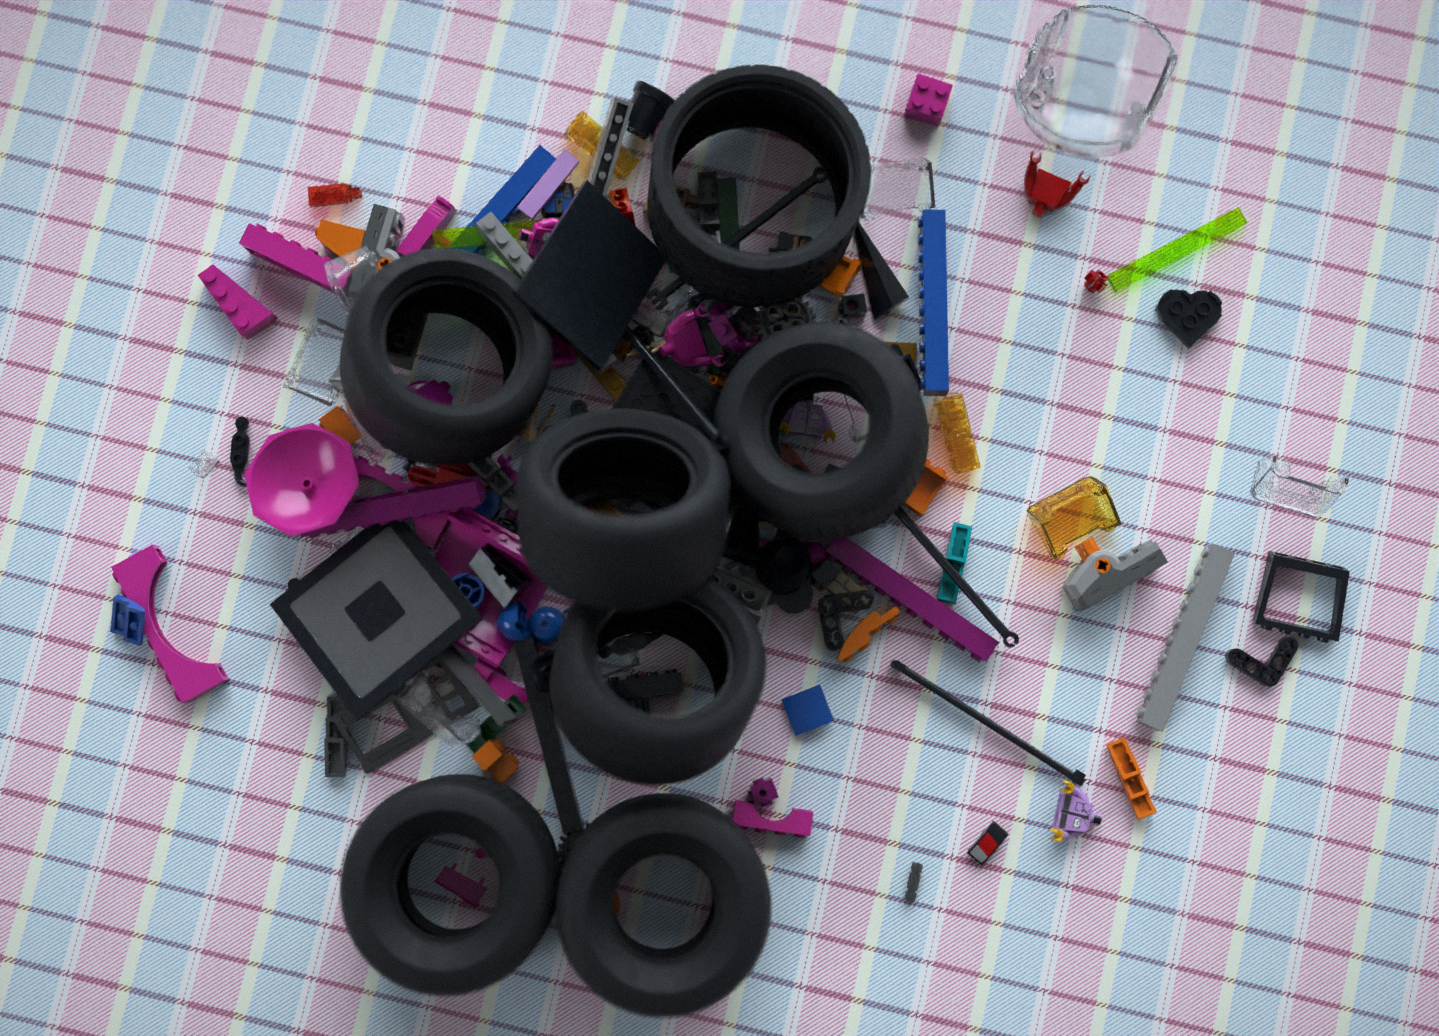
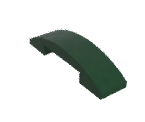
M514 694L504 702L516 717L520 716L527 709ZM490 715L463 741L475 753L487 741L494 739L510 724L500 727Z

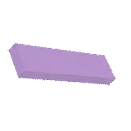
M564 149L518 205V210L533 220L578 166L580 161Z

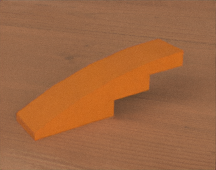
M1125 737L1106 744L1137 820L1139 821L1156 814L1157 811L1150 799L1149 790L1141 776L1142 772Z

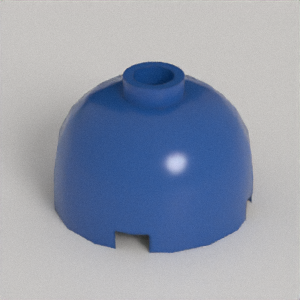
M468 573L458 574L451 578L475 609L480 608L485 598L484 585L480 579Z
M522 601L511 603L506 608H502L499 619L496 621L498 631H501L508 640H526L531 635L528 629V620H526L525 616L528 610Z
M544 606L536 609L528 620L530 636L541 644L550 645L558 642L560 629L565 619L564 615L553 607Z

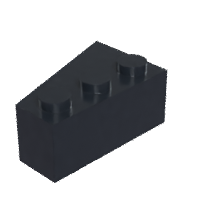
M489 543L481 547L468 564L504 608L518 599L532 581Z

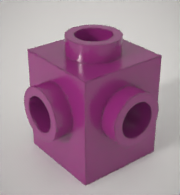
M761 777L753 780V785H750L751 790L748 791L751 802H756L757 806L761 804L762 807L772 804V800L779 797L772 778L764 780ZM761 789L766 790L764 795L759 794Z

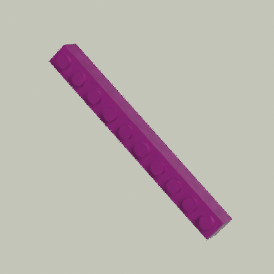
M481 476L350 500L336 524L300 535L301 537L309 536V538H315L322 533L332 535L337 533L338 530L348 532L360 526L368 528L376 523L385 525L392 520L402 522L409 519V517L422 518L429 513L439 515L444 513L445 510L455 512L467 506L476 508L481 506V503L487 497Z
M847 537L833 539L826 549L827 559L835 564L837 561L841 563L843 570L851 575L853 572L857 574L859 581L865 585L869 583L873 585L875 592L881 596L885 594L889 596L891 603L897 607L901 605L905 607L907 614L913 618L917 616L921 618L923 625L929 629L934 627L939 631V636L945 640L950 638L955 642V647L961 651L966 649L971 653L970 657L977 662L981 660L983 662L987 661L999 642Z

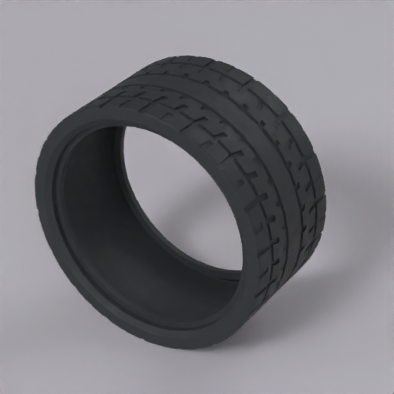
M759 64L753 66L741 65L717 71V73H712L695 82L669 107L663 117V122L661 121L653 143L647 212L650 230H652L651 234L664 261H667L670 269L688 286H692L694 290L704 296L733 306L752 308L775 306L793 301L794 298H800L824 282V279H827L840 263L865 208L871 184V162L863 131L852 112H849V108L831 90L822 86L821 83L794 70L790 71L783 67ZM737 128L770 130L789 137L802 145L825 168V171H828V179L835 199V220L818 237L789 251L768 254L740 251L708 236L691 220L677 196L673 174L685 155L698 143L712 135Z

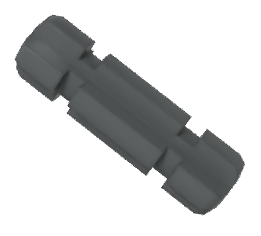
M912 863V873L910 872L907 884L908 891L905 893V899L913 902L916 900V891H918L921 877L919 874L922 873L923 868L921 863Z

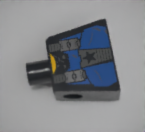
M565 180L542 208L543 219L561 218L575 196L572 183H566Z

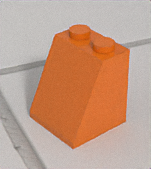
M321 219L320 224L315 229L316 238L328 251L354 271L365 230Z

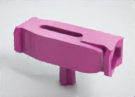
M438 195L396 251L399 257L416 251L431 249L434 243L440 248L447 249L452 242L441 234L457 213L455 207Z

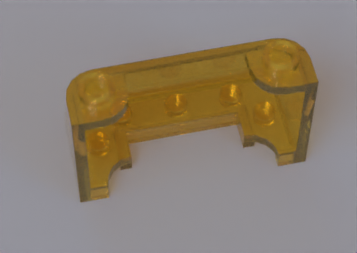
M1093 476L1084 477L1031 505L1027 509V514L1050 557L1054 560L1064 557L1068 551L1067 544L1098 528L1110 532L1122 524L1107 485Z

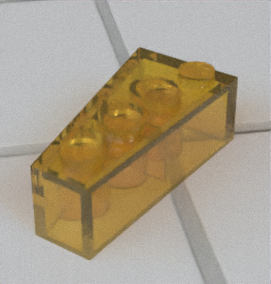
M581 110L567 127L564 135L586 153L594 157L602 127ZM622 144L613 176L618 180L622 179L624 181L640 160Z
M951 392L947 396L933 397L940 428L945 438V448L950 454L949 464L951 469L961 474L981 468L963 395Z

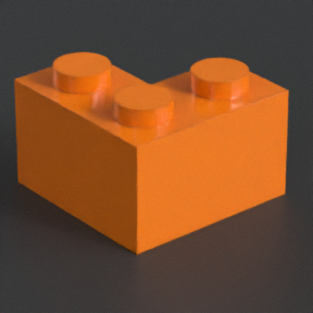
M341 405L334 407L318 419L321 428L348 441L350 445L363 437Z
M494 738L487 741L472 757L484 771L488 770L499 783H504L520 768L518 765L519 760L515 755H509L505 749L507 747L500 739L496 740Z

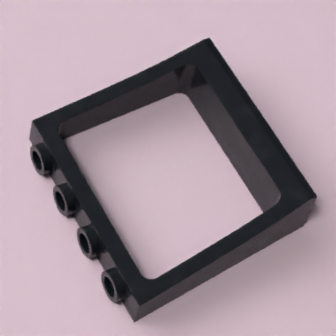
M1268 551L1252 621L1255 624H1260V627L1265 630H1272L1274 627L1278 628L1279 632L1291 635V632H1296L1298 636L1310 639V636H1315L1318 641L1329 643V640L1339 642L1350 571L1342 566ZM1282 566L1336 578L1331 628L1328 631L1264 617L1277 567Z

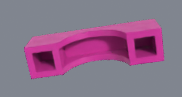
M735 799L733 822L741 830H747V827L755 828L756 832L766 833L767 830L775 831L774 834L786 836V832L794 833V837L805 838L806 835L810 836L812 810L793 808L785 818L771 821L759 814L755 802Z

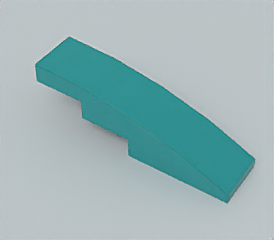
M953 522L945 558L962 576L967 559L972 526ZM942 569L936 599L956 604L959 587Z

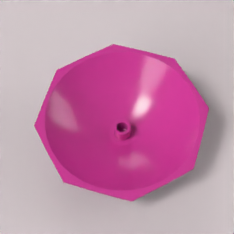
M314 423L269 435L244 473L253 516L291 537L336 524L360 485L350 443Z

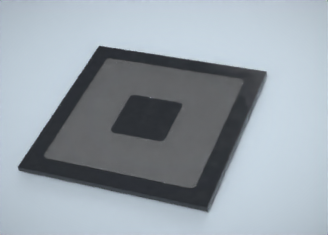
M392 520L385 525L376 523L371 527L363 529L270 603V606L356 721L363 718L484 619L405 521L398 522L397 520Z

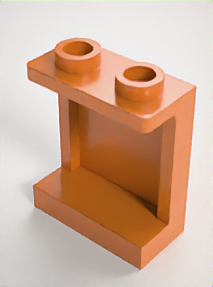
M843 256L835 270L827 279H824V282L819 287L839 298L845 296L862 268L861 261L856 258L851 260Z
M926 459L922 475L915 489L903 504L920 517L925 513L929 504L949 478L943 469L939 467L934 468L930 465L931 462Z

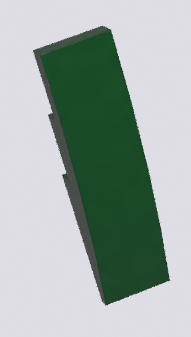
M736 177L717 178L720 239L722 244L739 231ZM740 243L733 248L740 250Z

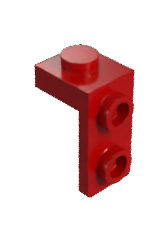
M627 188L610 191L611 203L636 226Z

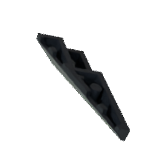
M858 222L854 231L856 244L872 306L873 318L877 320L889 313L893 308L907 301L909 296L860 222Z

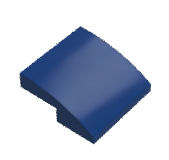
M116 595L113 597L110 632L123 636V641L141 646L143 644L146 610L136 602Z
M820 684L781 699L796 736L834 721Z

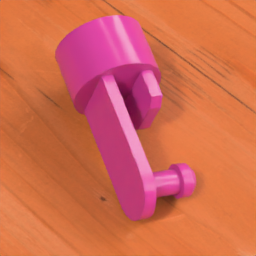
M477 659L472 667L499 697L506 701L514 694L523 705L527 703L526 689L508 679L506 671L500 667L496 669L481 659Z

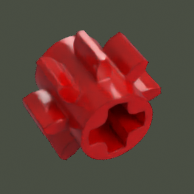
M1091 270L1084 277L1086 280L1084 286L1091 293L1096 291L1100 293L1108 286L1105 283L1108 278L1100 270L1096 272Z

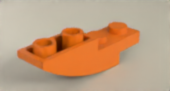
M895 606L881 616L875 610L861 620L841 646L836 658L838 662L843 660L845 663L854 657L852 653L858 649L862 652L870 647L869 642L872 639L868 633L871 632L874 635L882 629V624L887 622L889 625L898 619L896 616L900 613L898 608Z

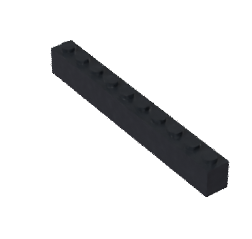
M534 638L515 642L514 646L563 834L582 829L584 822L558 723L553 711L550 693L537 691L528 668L529 664L539 656L537 643Z

